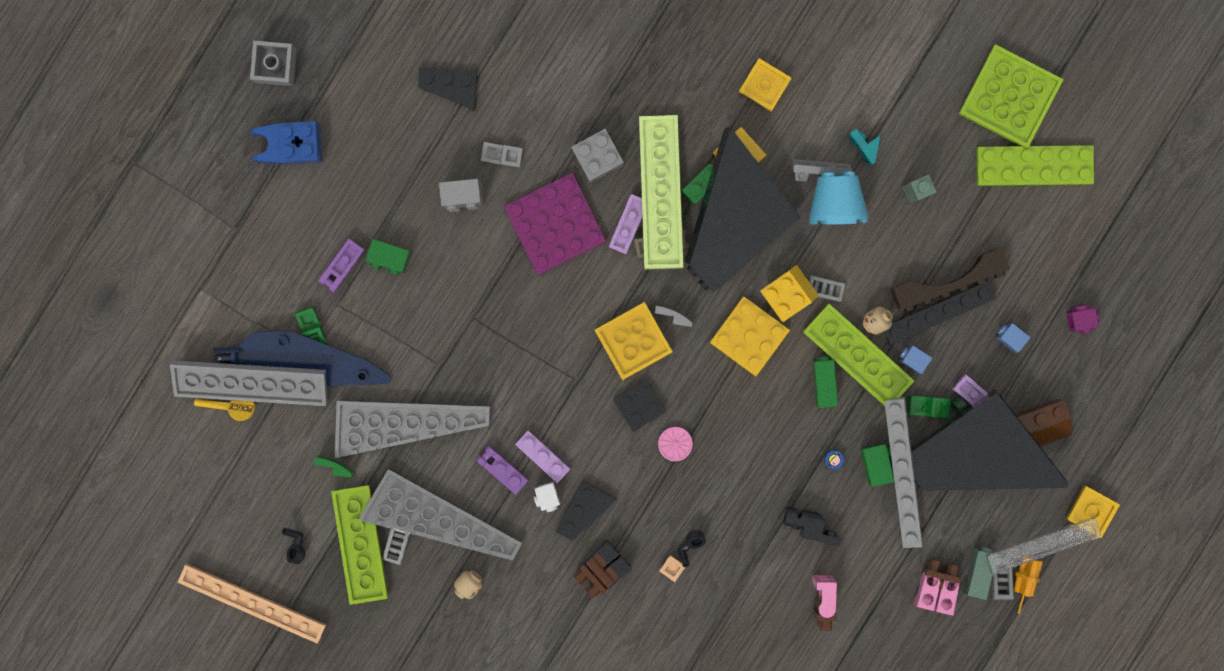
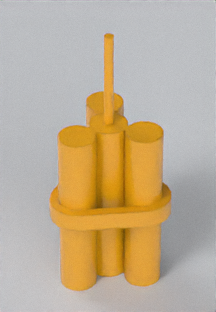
M1022 556L1019 570L1015 573L1017 577L1013 588L1014 592L1023 595L1018 614H1020L1024 596L1033 597L1036 584L1040 581L1038 577L1043 561Z

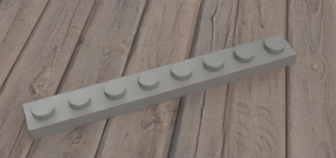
M905 397L886 398L884 403L903 548L923 547Z

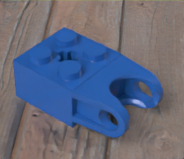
M316 121L277 123L251 129L252 135L266 137L268 140L267 150L264 153L252 156L254 162L284 165L322 162L320 124ZM298 140L303 141V144H300V147L297 146Z

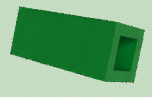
M828 356L817 357V361H812L816 407L838 406L834 360H829Z

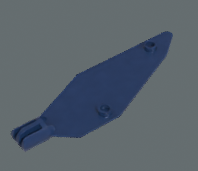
M293 331L252 332L237 347L213 348L214 353H220L214 355V360L218 361L215 363L326 370L327 386L388 384L391 381V377L370 361ZM360 373H364L366 377L362 378Z

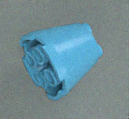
M835 172L821 173L815 188L809 214V224H818V221L822 224H856L857 219H859V222L868 223L867 208L858 176H855V172H841V176H835Z

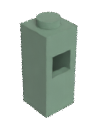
M929 175L902 187L909 204L937 193Z
M981 546L980 549L974 548L963 591L966 595L987 600L998 556L992 552L991 548Z

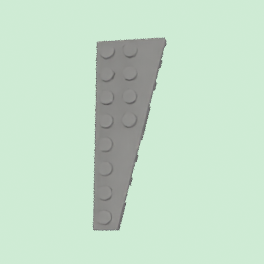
M337 401L335 457L339 458L486 427L490 425V406Z
M389 469L359 518L367 523L513 561L522 544Z

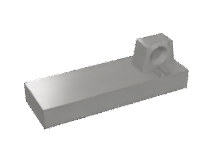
M793 159L792 162L796 181H807L809 173L835 172V176H841V172H852L851 165L846 163Z

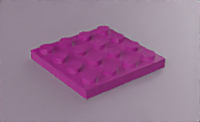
M573 173L504 206L537 275L606 242Z

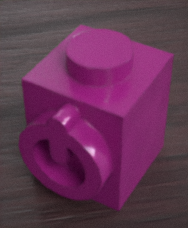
M1090 304L1072 307V312L1066 313L1070 331H1080L1081 334L1093 332L1092 328L1099 327V314L1095 308L1090 307Z

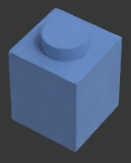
M1013 323L1003 324L997 331L999 335L996 337L998 341L1014 353H1019L1031 338Z
M909 345L908 348L904 347L899 355L901 357L899 362L918 374H923L932 360V357L912 345Z

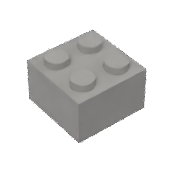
M253 41L250 80L260 84L294 86L297 48L293 44Z
M606 129L571 147L590 183L624 165Z
M479 179L439 183L441 206L449 212L461 211L460 208L464 207L468 210L480 209L479 206L484 205L482 183Z

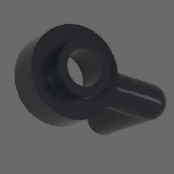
M285 527L282 530V535L295 538L294 544L287 551V561L296 565L300 564L305 558V549L301 546L303 533Z
M693 530L689 532L686 536V542L678 547L677 551L683 567L690 565L686 551L690 548H700L706 543V538L702 531Z

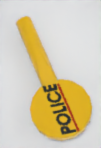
M195 399L194 406L228 410L229 415L237 421H245L255 412V404L252 401L231 400L230 403Z

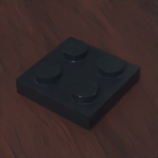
M645 379L613 399L633 432L666 412Z

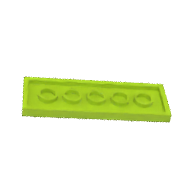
M1094 146L977 147V186L1094 184Z
M827 304L803 331L808 338L883 406H885L884 400L886 398H899L914 382L909 375L830 304Z
M370 485L331 491L349 604L388 599L377 525L359 519L372 497Z

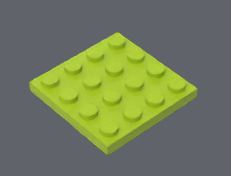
M995 44L958 114L1019 146L1029 148L1064 79Z

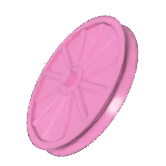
M670 427L664 430L658 440L660 453L670 461L685 459L690 454L693 446L690 434L680 427Z

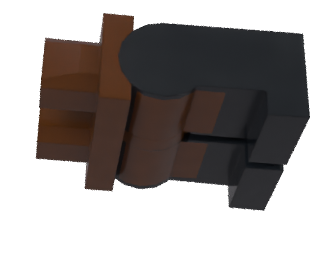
M606 540L580 565V569L576 572L574 578L580 585L587 578L592 582L586 589V592L593 598L599 593L604 594L625 574L627 575L632 570V567L619 555V552L613 545Z

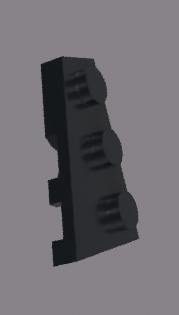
M419 68L418 88L475 111L476 71Z
M583 481L556 532L573 541L617 499Z

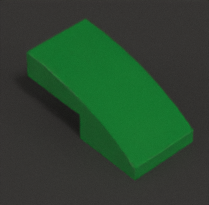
M314 306L296 311L295 316L302 330L301 334L327 344Z
M908 396L907 415L949 418L950 399Z
M324 456L315 457L314 465L333 467L332 475L350 478L355 476V471L340 461Z

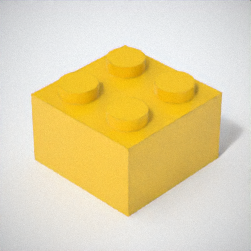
M797 265L760 291L782 322L819 297Z

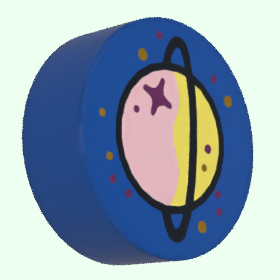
M831 450L826 453L824 463L828 468L837 470L843 466L844 457L839 451Z

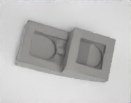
M483 142L480 161L519 168L523 148Z
M655 307V314L673 316L672 324L692 327V322L683 315L665 307Z

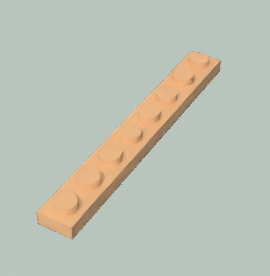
M189 564L184 566L178 583L317 644L326 628V624Z

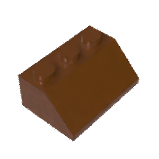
M1057 399L1016 414L1040 447L1072 435L1071 416L1065 400Z

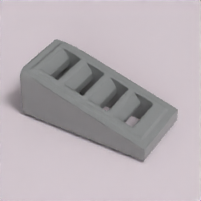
M805 275L816 292L818 291L819 282H822L818 293L820 298L838 302L842 301L845 283ZM827 283H828V284H829L828 292H827V295H825V291H826V287H827ZM834 285L837 286L835 297L832 296Z
M391 529L382 560L401 565L410 534ZM393 536H394V537L401 538V539H404V540L401 541V540H398V539H394ZM391 544L400 546L401 549L391 546ZM389 551L398 553L399 556L389 554Z
M996 560L991 582L992 600L1014 599L1012 560ZM997 566L1007 567V570H997ZM997 574H1007V578H997ZM998 582H1007V586H998ZM998 590H1007V594H998Z

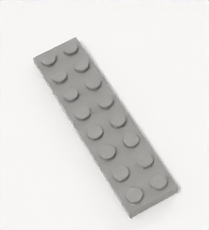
M174 360L170 363L174 397L326 406L328 403L326 370Z

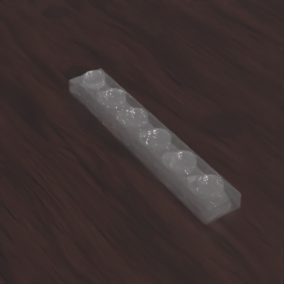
M1090 518L985 554L990 572L996 574L1102 536L1096 518Z

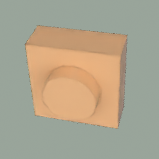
M669 555L659 569V572L675 582L685 567L682 566L679 560Z

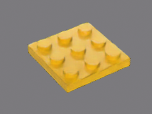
M743 296L709 343L754 376H757L790 330Z
M645 302L595 329L597 336L622 380L672 353L670 346Z

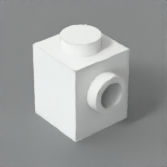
M554 481L535 487L536 496H534L536 506L541 508V511L551 512L558 509L557 506L561 502Z

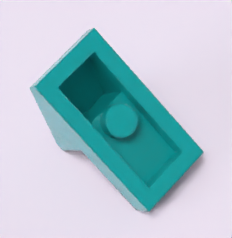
M855 129L847 135L867 165L871 166L876 162L880 136L867 144L865 142L867 138L862 131L858 132Z

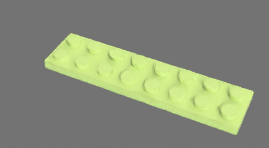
M678 115L639 116L644 270L683 268Z

